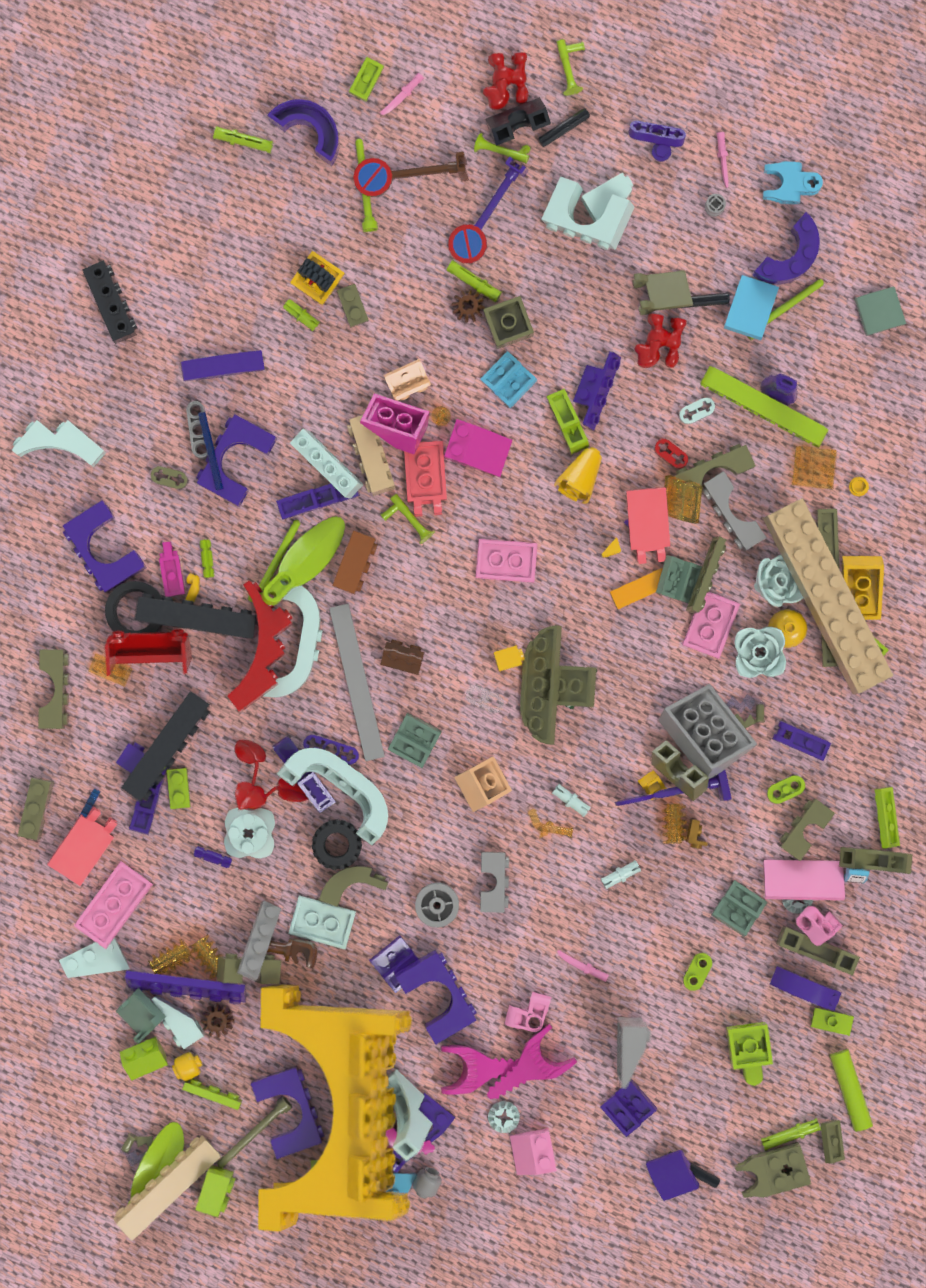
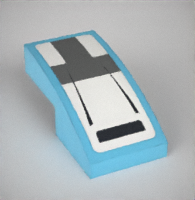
M846 868L844 882L863 884L869 877V871L866 869Z

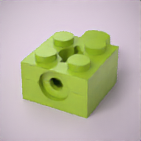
M766 1022L726 1027L731 1067L733 1069H743L744 1080L748 1084L754 1086L760 1084L763 1080L762 1066L773 1064L768 1024Z

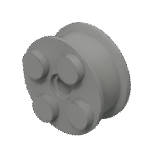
M444 883L428 884L417 895L415 902L416 913L424 924L435 928L444 927L450 924L457 916L459 910L458 896L450 886ZM439 902L441 907L435 908L433 904Z

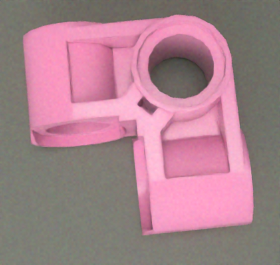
M807 906L796 919L797 926L816 946H820L829 940L843 926L830 911H827L826 915L823 916L813 906Z
M532 992L528 1006L529 1010L509 1005L504 1024L531 1032L539 1031L548 1012L551 997ZM537 1017L540 1020L539 1026L532 1027L529 1024V1019Z

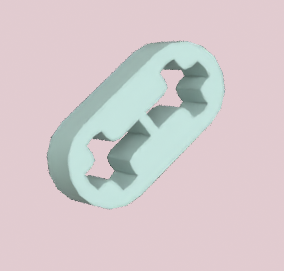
M702 398L685 406L679 413L680 421L687 425L699 421L713 413L715 404L710 398ZM702 402L710 403L709 412L706 410L698 411L703 406ZM686 410L689 413L695 410L696 414L691 416L692 420L689 421L688 418H683Z

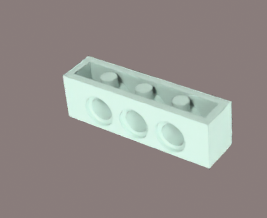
M302 429L290 442L344 497L351 499L364 485L309 430Z

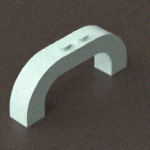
M281 581L282 585H287L286 582ZM303 586L291 589L282 599L297 604L304 617L296 665L290 674L276 680L278 685L266 693L265 697H283L297 691L309 678L314 661H318L319 650L316 649L317 642H321L323 630H319L321 622L320 610L312 594Z
M319 748L302 749L293 754L278 771L277 775L292 786L301 778L303 773L316 772L353 798L363 811V823L356 834L370 845H373L385 831L388 822V809L383 795L363 774L357 772L346 761L341 760L333 753Z

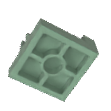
M139 988L116 1010L122 1019L137 1033L133 1038L137 1044L166 1017Z

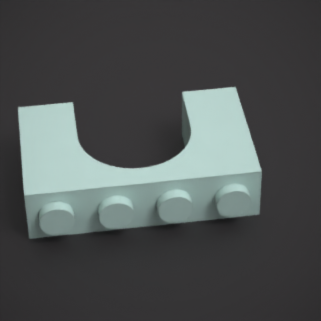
M560 177L541 219L546 224V228L557 232V230L563 231L564 235L574 238V236L580 237L581 241L591 244V242L597 243L598 247L605 250L609 248L616 250L635 208L630 200L612 194L602 217L598 221L590 225L577 224L574 221L573 214L583 188L578 182Z

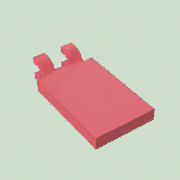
M443 441L420 442L415 454L404 451L408 503L414 502L415 517L423 516L422 505L433 504L434 515H442L441 500H447Z
M666 487L627 490L626 501L630 549L636 550L638 564L647 563L645 552L656 551L658 562H665V547L670 546Z
M94 806L86 818L80 815L47 863L49 867L79 886L82 885L113 840L114 836L110 833L117 825V821L109 817L104 827L97 823L96 819L101 812Z

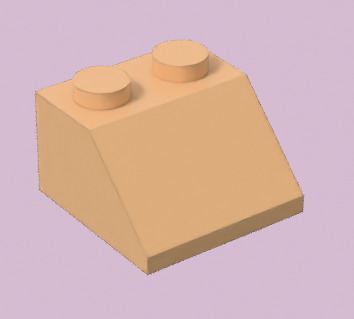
M494 756L454 777L472 812L489 805L512 791Z

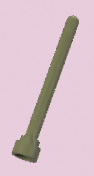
M281 1096L276 1101L275 1108L217 1162L218 1167L223 1168L280 1113H287L293 1108L292 1104L284 1096Z

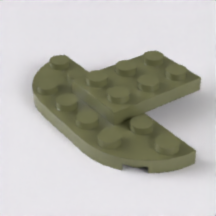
M558 625L540 630L535 639L529 642L524 654L525 660H523L520 699L522 721L524 726L528 727L534 739L549 745H554L557 705L594 707L597 667L559 666L562 626Z

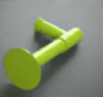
M564 39L558 40L556 43L567 80V89L563 94L569 96L580 93L583 87H579L575 83L568 53L584 51V42L566 46Z
M482 133L476 139L474 145L475 153L480 149H485L523 163H527L529 160V155L527 154L530 152V147L528 145H524L519 151H515L486 141Z
M397 494L390 498L393 505L380 514L387 521L390 516L399 510L420 536L419 544L424 543L435 533V531H428L420 524Z

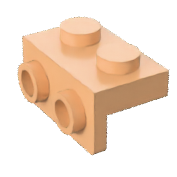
M420 359L384 375L392 396L396 401L405 400L412 393L423 392L431 385Z

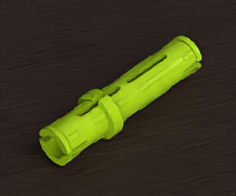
M218 126L215 127L213 139L230 142V145L238 144L268 153L272 151L273 141L239 133L235 129L231 131Z
M454 260L451 261L446 269L447 272L453 274L477 290L476 292L487 296L495 303L502 294L501 291L491 286L486 279L479 278Z
M817 1118L803 1124L797 1123L795 1127L761 1138L765 1151L798 1138L803 1139L808 1134L821 1131Z

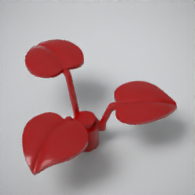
M250 740L236 741L234 751L237 758L244 763L255 764L252 783L240 782L235 788V800L238 810L247 808L255 810L264 806L268 796L274 791H278L280 798L290 802H303L309 799L297 782L292 786L283 778L278 780V786L273 787L265 794L262 787L255 786L259 767L258 762L266 760L264 749Z

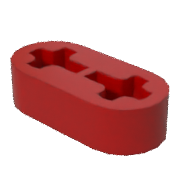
M661 439L655 444V453L672 467L682 469L687 465V454L669 440ZM666 443L668 445L667 449L671 453L668 454L666 451L661 453L658 445ZM674 454L677 457L682 455L684 464H675L676 459L671 455Z

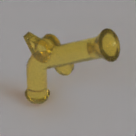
M536 809L528 811L533 826L538 831H541L540 838L547 836L548 833L569 836L572 839L573 827L554 826L552 821L542 824Z

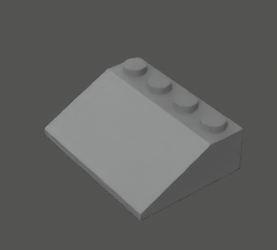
M710 684L664 708L658 720L690 762L704 772L709 779L721 773L757 746L755 740Z
M617 1017V1078L621 1088L627 1087L647 1048V1042H650L649 1027H647L646 1022L641 1017Z

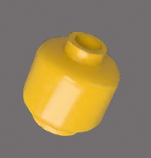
M187 1052L174 1059L172 1069L178 1080L188 1081L200 1075V1067L203 1064L199 1055L194 1056L193 1053Z

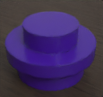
M655 144L652 148L653 158L659 162L668 160L671 156V147Z

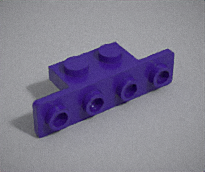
M611 351L608 354L603 369L586 365L573 400L576 404L589 407L583 425L590 430H595L596 425L599 423L602 408L606 404L608 392L613 386L614 376L620 367L621 357Z

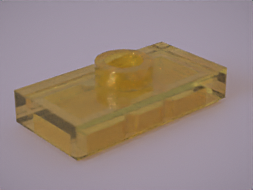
M96 653L88 672L125 687L132 668L123 664H116L111 676H107L105 657Z

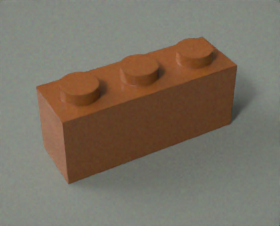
M353 530L333 582V587L354 595L357 591H361L364 584L361 578L363 573H368L371 565L368 560L370 555H375L378 544L375 543V538Z

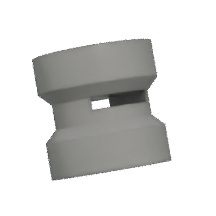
M720 194L709 196L705 203L706 213L712 217L721 215L726 206L724 197Z

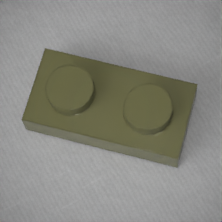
M353 284L337 290L350 328L368 322L369 320L356 285Z
M840 1120L820 1123L825 1163L832 1164L845 1160Z

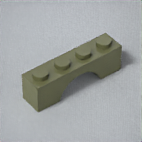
M740 444L730 447V452L723 454L721 451L712 455V460L705 462L703 459L694 463V468L687 470L685 467L676 471V476L673 477V480L681 498L684 499L702 490L703 477L711 469L725 468L735 476L753 469L756 465L747 445L741 447Z
M40 649L39 669L46 672L52 678L55 692L52 700L46 706L39 708L38 729H65V725H68L69 715L65 713V705L69 704V694L66 693V685H69V674H66V666H69L70 657L69 654H66V650Z
M784 925L776 942L778 946L817 960L852 976L860 959L859 956L826 942L816 946L806 934Z

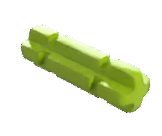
M205 539L200 541L202 567H204L203 576L204 578L214 577V569H212L211 541Z

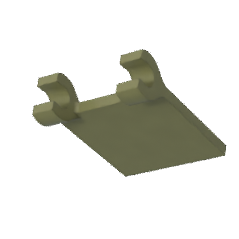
M685 270L651 275L634 274V280H632L633 287L640 288L646 285L649 301H640V315H647L658 310L693 306Z

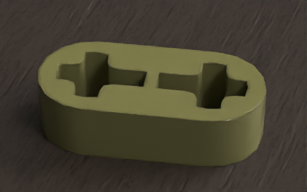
M162 466L155 467L151 471V479L156 484L174 489H183L188 484L186 474L181 471ZM163 470L162 473L167 475L168 479L161 478L160 481H157L158 478L155 476V473ZM179 475H182L181 478L184 480V483H180L177 486V483L171 480V477L178 478Z

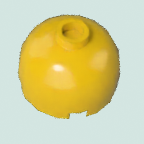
M791 609L778 611L771 617L768 623V627H775L783 632L785 638L783 648L796 647L802 643L808 630L807 622L803 615Z

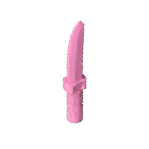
M418 73L413 80L401 88L400 94L380 114L385 115L396 108L407 96L409 97L412 94L411 91L424 77Z
M719 132L717 133L719 148L717 155L721 160L723 182L725 187L728 188L726 163L728 152L725 145V133Z
M560 950L557 951L563 960L582 970L583 973H589L604 982L607 981L608 974L592 967L589 963L586 965Z

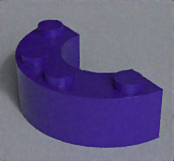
M295 99L283 102L269 112L267 115L268 120L283 132H286L295 125H306L312 128L318 135V144L315 148L316 156L331 167L333 166L339 152V135L336 124L327 110L315 102Z
M807 212L790 230L795 236L797 243L795 255L783 261L773 260L767 256L752 274L755 278L769 284H786L797 280L808 271L817 257L820 238L818 228Z

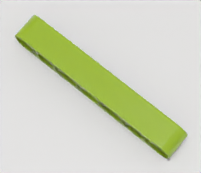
M709 366L700 382V385L703 387H709L710 391L722 397L726 396L725 399L738 406L742 405L744 409L757 416L758 414L761 415L762 419L774 425L778 424L777 427L790 434L795 433L794 436L809 444L811 442L815 447L819 448L829 431L823 425L715 367Z

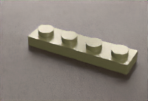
M720 536L712 539L686 611L699 613L704 608L706 593L712 587L711 580L713 574H716L718 571L719 558L726 549V539Z

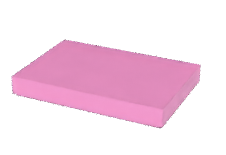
M479 539L476 578L534 583L538 543Z
M708 592L704 599L706 600L705 606L699 613H694L682 645L720 659L740 603Z

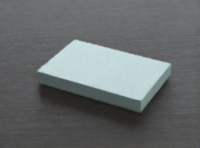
M299 895L288 934L346 950L356 911L340 906L336 907Z

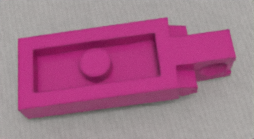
M170 541L163 542L164 553H160L159 562L165 597L186 594L178 551H173Z

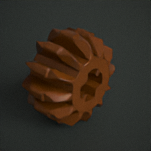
M471 289L468 290V295H465V292L462 290L460 291L462 298L458 295L454 296L457 302H452L451 304L452 307L456 308L452 313L454 315L460 313L457 317L459 321L464 316L465 323H468L469 317H471L472 322H476L474 315L481 318L482 314L479 311L485 309V306L480 305L484 302V299H477L479 296L478 292L471 296ZM472 303L473 309L471 310L470 308H468L467 310H465V305L463 304Z
M216 1003L214 1006L215 1010L208 1006L207 1010L209 1013L205 1011L202 1013L207 1019H202L200 1022L207 1024L203 1031L211 1030L209 1036H212L215 1031L216 1037L219 1038L221 1031L226 1036L228 1034L227 1029L232 1030L233 1025L228 1022H234L235 1018H228L232 1014V1010L224 1012L227 1007L226 1005H223L221 1010H219V1004ZM213 1017H221L222 1021L220 1023H222V1025H219V1023L214 1024L213 1021L215 1018Z

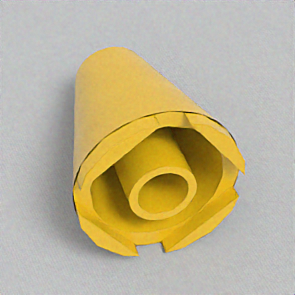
M590 447V449L585 448L556 479L554 486H559L558 491L575 502L578 499L583 500L582 504L589 502L602 461L600 451L593 447Z

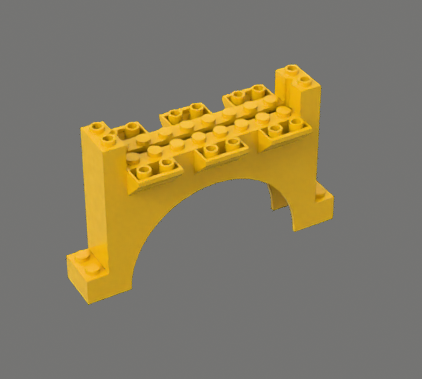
M276 984L261 988L260 1028L271 1029L290 1036L303 1045L317 1060L326 1076L332 1095L333 1125L324 1153L307 1174L297 1181L273 1183L272 1189H258V1230L281 1232L296 1225L298 1213L393 1221L407 1214L410 1208L408 1193L387 1191L393 1188L395 1183V1175L393 1174L395 1154H393V1148H387L388 1138L386 1130L393 1128L396 1121L394 1114L396 1095L394 1088L388 1087L389 1078L387 1070L394 1068L396 1063V1054L394 1053L396 1035L408 1032L412 1025L410 1011L299 1005L301 1000L299 985Z

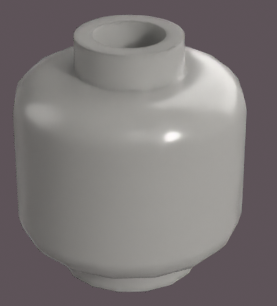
M431 1167L419 1170L413 1182V1188L419 1197H434L437 1194L442 1183L439 1172Z

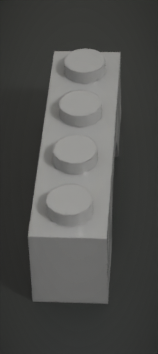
M724 471L702 485L704 488L702 493L707 500L711 499L714 503L712 507L718 517L720 515L725 521L723 525L728 533L732 532L735 536L734 543L739 550L743 549L745 552L766 538L756 521H741L732 514L729 508V496L734 486Z

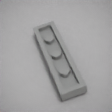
M266 901L261 902L237 971L238 974L254 981L258 979L281 908Z

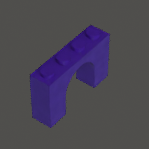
M234 414L233 418L229 417L225 424L226 431L223 435L220 434L215 442V445H217L215 451H211L205 461L207 465L205 469H200L196 479L198 480L197 484L240 507L249 490L229 479L224 474L222 459L225 452L232 446L245 444L268 456L277 441V437Z
M102 500L62 526L65 529L63 534L68 541L72 540L76 546L73 548L79 558L83 557L85 560V569L90 575L93 573L97 579L94 581L97 588L108 593L147 567L135 550L116 562L109 564L100 563L93 557L90 550V540L93 534L99 528L115 519L106 502Z
M433 950L396 972L395 977L405 994L430 981L440 982L450 990L451 1000L448 1008L442 1014L424 1024L436 1045L477 1021L474 1016L477 1012L472 1003L467 1004L464 998L467 995L462 986L458 988L454 981L457 978L452 969L448 971L444 964L447 961L442 952L438 954L436 950Z
M297 1065L251 1082L257 1102L277 1095H288L293 1097L302 1109V1120L296 1128L271 1137L270 1141L276 1159L321 1144L323 1141L322 1137H325L322 1126H318L316 1118H318L315 1106L311 1107L309 1101L312 1099L310 1090L305 1088L303 1084L305 1080L303 1070H298Z

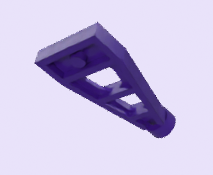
M424 1092V1099L418 1110L432 1122L433 1129L427 1134L425 1141L430 1140L432 1143L446 1131L456 1117ZM393 1150L395 1158L400 1160V1163L395 1160L393 1165V1171L398 1173L409 1160L406 1161Z

